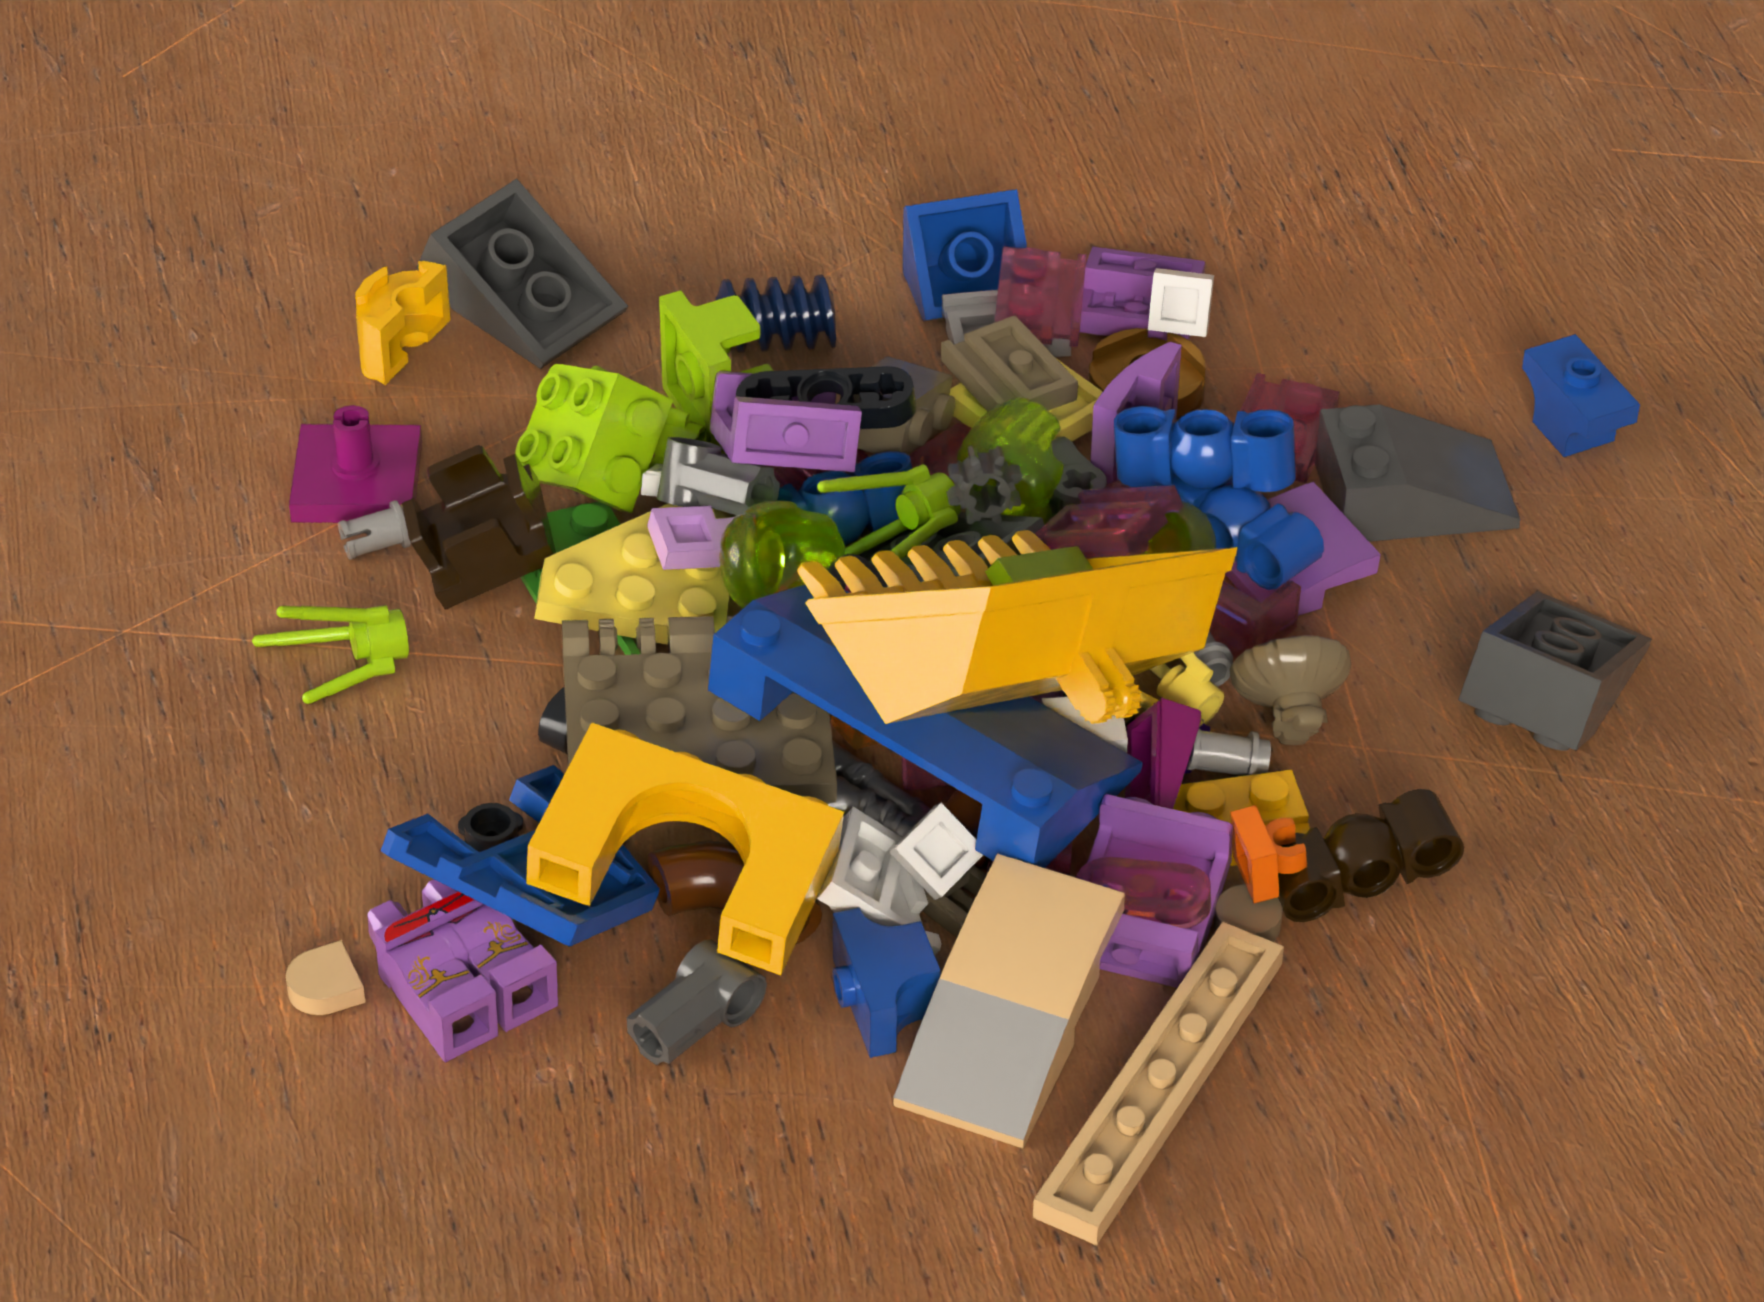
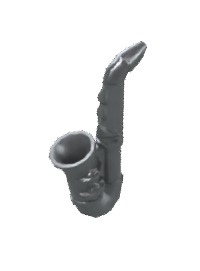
M832 740L836 776L838 778L836 803H826L830 807L844 811L845 816L854 806L901 837H904L931 810L918 797L913 798L884 778L883 774L874 769L872 764L864 763Z

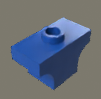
M1576 334L1524 351L1522 369L1530 380L1535 400L1532 422L1563 457L1615 441L1616 429L1637 423L1640 403Z
M859 908L833 913V961L836 967L833 968L832 975L838 1003L841 1008L851 1006L870 1058L896 1053L897 1035L910 1023L923 1020L941 974L922 922L899 926H885L866 918Z

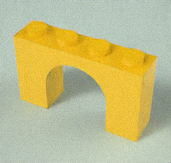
M591 722L528 844L526 884L590 907L617 851L633 834L648 826L670 821L690 822L708 827L725 837L736 848L744 863L740 876L721 913L717 953L782 975L839 851L844 811L830 807L818 798L811 796L802 797L773 787L753 775L737 774L708 764L691 753L674 752L643 741L631 732L619 729L612 730Z

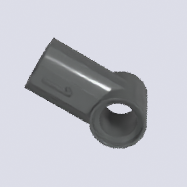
M668 437L657 495L658 500L682 507L711 506L713 509L748 519H765L770 508L776 505L780 483L775 478L773 467L732 463L726 454L721 453L722 447L719 445L689 438Z
M712 939L704 940L695 945L686 954L677 970L675 980L627 1017V1033L637 1044L640 1053L657 1066L662 1062L669 1064L721 1022L729 1027H737L746 1022L762 1003L767 988L766 978L745 962L717 953V942Z

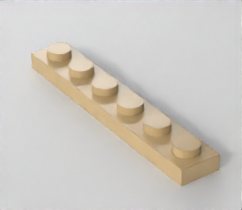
M1225 922L1221 923L1034 1198L1033 1218L1094 1245L1099 1243L1281 967L1284 946Z

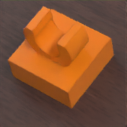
M1256 805L1231 811L1233 857L1253 903L1279 897L1278 873L1294 874L1307 867L1304 843L1295 844L1291 847H1282V845L1296 842L1293 818H1279L1265 826Z

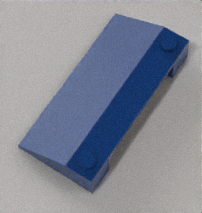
M806 585L754 599L713 635L708 691L758 721L766 717L794 692L982 804L975 850L994 861L997 854H1001L1045 868L1100 813L1103 796L1106 794L1117 796L1142 770L1143 762L1029 696L885 724L821 624H818L805 604L808 599L814 598Z

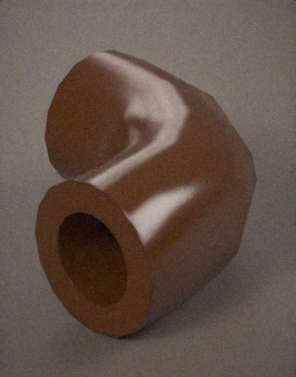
M711 840L669 846L648 854L650 877L660 888L657 900L664 913L668 916L709 907L724 909L744 867L740 854L731 843ZM817 899L796 944L803 942L812 935L821 923L823 914Z

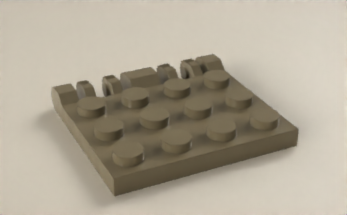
M713 616L668 617V653H656L654 618H639V625L636 627V646L640 654L615 655L618 639L617 628L614 626L613 619H599L600 655L590 656L588 620H562L568 767L592 722L612 730L619 729L631 732L643 741L674 752L691 753L703 762L737 774L753 775L768 785L802 797L811 796L825 803H836L837 776L828 712L792 692L766 717L758 721L708 691L713 635L715 634ZM727 616V622L734 616Z

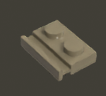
M1016 315L965 333L964 341L953 344L950 340L941 342V361L1002 428L1011 425V418L1022 414L1025 419L1077 400L1078 381Z

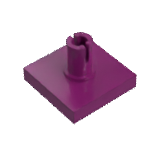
M355 405L337 409L333 416V424H301L289 500L291 522L338 523L339 521H348L390 508V501L397 500L399 505H402L403 502L414 498L416 500L422 450L421 425H370L368 411L361 406Z

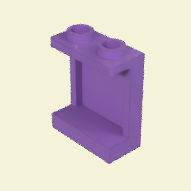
M719 371L716 374L710 431L732 463L855 472L862 414L858 406L835 404L836 393L833 392L821 393L815 396L811 402L798 401V397H792L793 401L736 396V390L739 384L753 373Z
M1109 794L1103 796L1100 805L1099 830L1082 880L1125 893L1124 912L1100 959L1101 970L1178 988L1205 947L1215 915V906L1222 893L1232 861L1233 825L1231 823L1218 820L1214 816L1203 812L1187 813L1153 805L1149 801L1138 797L1122 798Z

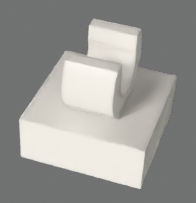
M1156 268L1153 276L1148 330L1206 337L1209 328L1214 275Z
M942 803L935 805L889 851L934 900L941 898L983 856L975 850L977 839Z

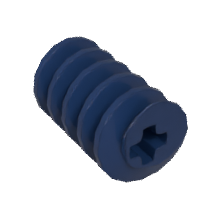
M824 275L815 276L810 292H807L800 276H793L791 278L787 293L783 292L777 277L768 278L764 294H760L753 278L745 279L740 295L736 294L730 279H723L721 281L715 301L732 295L740 297L760 325L761 336L757 339V342L762 352L768 351L773 334L779 335L785 350L792 349L796 333L802 334L808 349H815L820 332H825L832 348L836 347L833 291H830ZM747 343L736 346L737 351L744 353Z

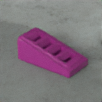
M1161 698L1127 725V754L1143 762L1141 772L1125 787V798L1138 797L1149 801L1153 805L1173 809L1201 722L1200 710Z

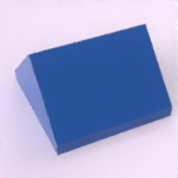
M1017 189L904 207L903 274L923 321L943 318L942 295L1034 287Z

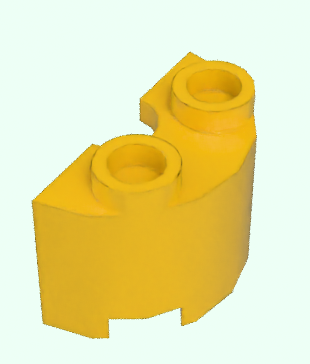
M418 261L419 270L401 271L388 275V267L386 266L363 280L355 293L360 363L364 376L386 385L408 363V353L402 350L403 347H415L424 342L428 343L451 320L446 265Z

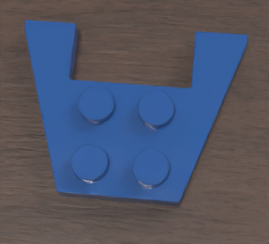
M552 765L518 778L509 801L540 823L564 776L563 772ZM429 814L389 828L380 850L388 857L569 947L651 911L660 891L657 884L622 844L589 907L526 884L528 844L535 830L478 852Z

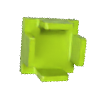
M681 290L659 296L662 388L667 396L674 400L673 404L677 409L690 413L689 421L706 427L704 441L720 446L710 431L715 377L719 371L731 372V359L727 355L731 347L759 339L761 336L760 325L740 297L736 295L699 306L692 305ZM763 364L740 371V373L754 374L774 370L769 364Z

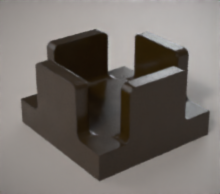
M477 445L427 468L429 480L442 499L440 503L424 510L420 508L414 498L402 503L409 540L429 570L435 595L445 610L543 568L544 559L556 553L539 479L529 464L525 466L521 464L516 454L503 459L506 474H501L483 446Z

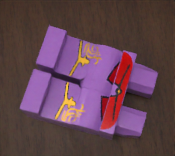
M434 879L429 881L422 890L423 908L408 914L399 902L389 900L370 909L367 914L369 935L377 951L378 974L388 988H392L401 1004L445 1063L497 1037L498 1024L507 1032L558 1006L557 962L542 945L533 948L516 929L509 916ZM525 986L532 990V994L527 1000L518 1004H512L513 992ZM467 1015L472 1017L474 1022L470 1028L464 1032L453 1034V1022Z

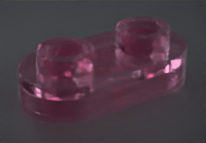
M1103 857L1085 864L1076 876L1078 879L1125 893L1123 914L1186 929L1205 920L1211 910L1210 880L1201 869L1189 864Z

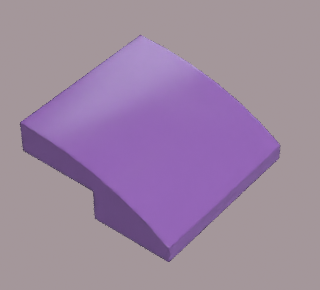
M1092 247L1084 268L1083 289L1074 310L1073 332L1109 336L1127 329H1148L1153 276L1156 268L1204 274L1206 261ZM1148 330V338H1159L1167 341V332ZM1178 334L1190 340L1191 335Z
M1169 342L1138 358L1111 381L1093 406L1090 462L1102 470L1106 476V492L1100 498L1101 501L1112 503L1122 485L1117 478L1114 419L1117 414L1123 410L1139 406L1156 407L1163 411L1176 409L1177 414L1182 345Z
M1314 482L1279 494L1268 501L1271 507L1280 503L1285 506L1288 513L1298 512L1314 522L1324 542L1322 557L1274 590H1267L1258 586L1247 573L1238 571L1237 562L1233 563L1232 570L1226 572L1225 575L1268 624L1271 625L1321 609L1326 589L1376 574L1381 554Z

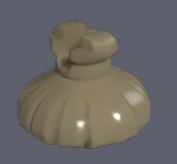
M1300 635L1271 640L1253 646L1252 649L1245 650L1233 662L1229 671L1232 685L1242 697L1254 704L1272 708L1275 718L1272 723L1274 737L1279 739L1281 744L1304 745L1310 736L1319 732L1322 723H1328L1327 713L1322 708L1321 700L1332 695L1345 682L1350 673L1351 658L1349 650L1340 644L1338 640L1320 636Z

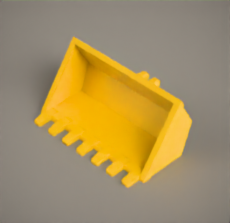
M1029 530L1017 531L1012 536V541L1021 554L1051 550ZM996 535L983 536L978 541L979 548L991 565L998 558L1017 555ZM961 540L948 541L943 547L944 553L960 576H955L950 567L926 545L914 546L908 552V557L924 580L922 582L918 580L914 572L895 553L889 550L879 551L871 559L888 587H883L878 578L854 556L840 557L835 563L836 569L852 593H846L839 581L816 561L802 563L797 572L814 597L813 599H808L805 604L818 624L823 626L885 724L1060 690L1065 692L1075 709L1080 710V716H1083L1085 721H1090L1093 724L1107 722V719H1111L1114 715L1118 719L1133 716L1132 714L1138 713L1137 709L1141 708L1140 702L1143 699H1141L1142 692L1138 689L1139 685L1134 684L1135 679L1133 675L1204 649L1225 573L1232 570L1238 547L1086 558L1093 567L1092 570L992 585L985 573L988 566L984 560Z

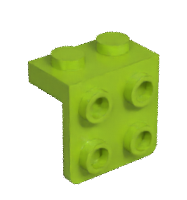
M554 364L539 384L537 403L528 427L517 443L515 454L523 466L527 464L531 466L539 479V483L572 489L618 511L632 513L642 487V475L649 468L674 400L619 373Z

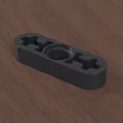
M892 366L763 371L746 377L736 390V396L789 401H793L792 397H798V401L811 402L815 396L821 393H837L842 396V399L837 404L858 406L862 411L860 429L897 427L909 421L916 411V399L911 376L903 369ZM854 394L860 395V403H855ZM892 394L891 400L883 401V395Z

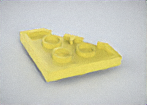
M665 504V505H663V506H661V507H659V508L682 507V506H677V505H672V504ZM712 508L716 519L737 516ZM650 511L546 557L540 576L534 619L562 624V620H588V629L599 631V619H613L614 626L617 628V635L636 639V627L639 625V618H654L655 643L668 645V617L713 616L716 633L727 621L732 563L725 557L723 567L663 570L647 528Z

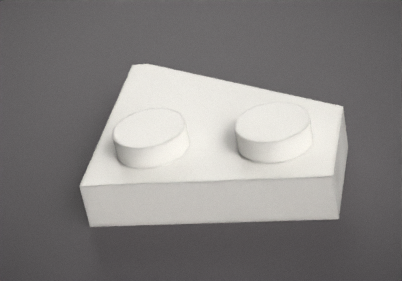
M853 806L843 818L839 851L817 899L828 905L834 913L859 908L866 918L885 926H899L921 921L919 914L928 904L924 888L889 853L903 837ZM925 931L934 955H936L942 944L939 934Z

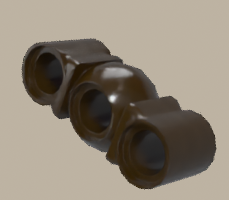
M1427 789L1408 791L1398 796L1391 803L1379 804L1380 818L1361 813L1346 815L1330 826L1324 838L1317 827L1311 828L1306 834L1295 833L1296 842L1282 845V847H1291L1295 844L1304 843L1307 867L1294 874L1278 873V899L1286 918L1293 922L1316 920L1324 916L1332 908L1339 909L1344 907L1343 893L1362 898L1377 896L1388 890L1395 883L1400 873L1406 884H1409L1418 877H1436L1451 870L1462 858L1465 846L1437 794Z

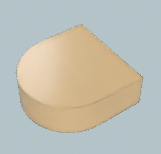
M342 940L303 952L295 957L287 967L286 984L289 1000L295 1008L304 1013L327 1015L365 1003L364 986Z

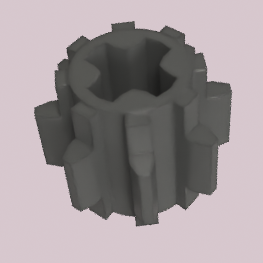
M971 445L968 447L969 457L964 462L958 460L957 464H949L947 467L949 476L955 483V486L946 491L950 506L961 505V508L965 509L967 523L971 525L975 521L980 522L981 517L992 518V522H995L997 525L1001 524V513L1006 508L1012 510L1013 506H1021L1022 504L1020 494L1014 485L1023 479L1020 466H1009L1007 461L1004 462V454L1000 446L993 450L989 449L988 453H978L977 448L975 449ZM989 478L995 479L996 486L986 484ZM974 484L983 486L980 492L974 490Z

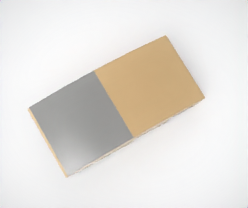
M997 854L943 968L894 1094L893 1106L1024 1149L1074 1046L1075 1026L1099 979L1100 959L1124 912L1125 893Z

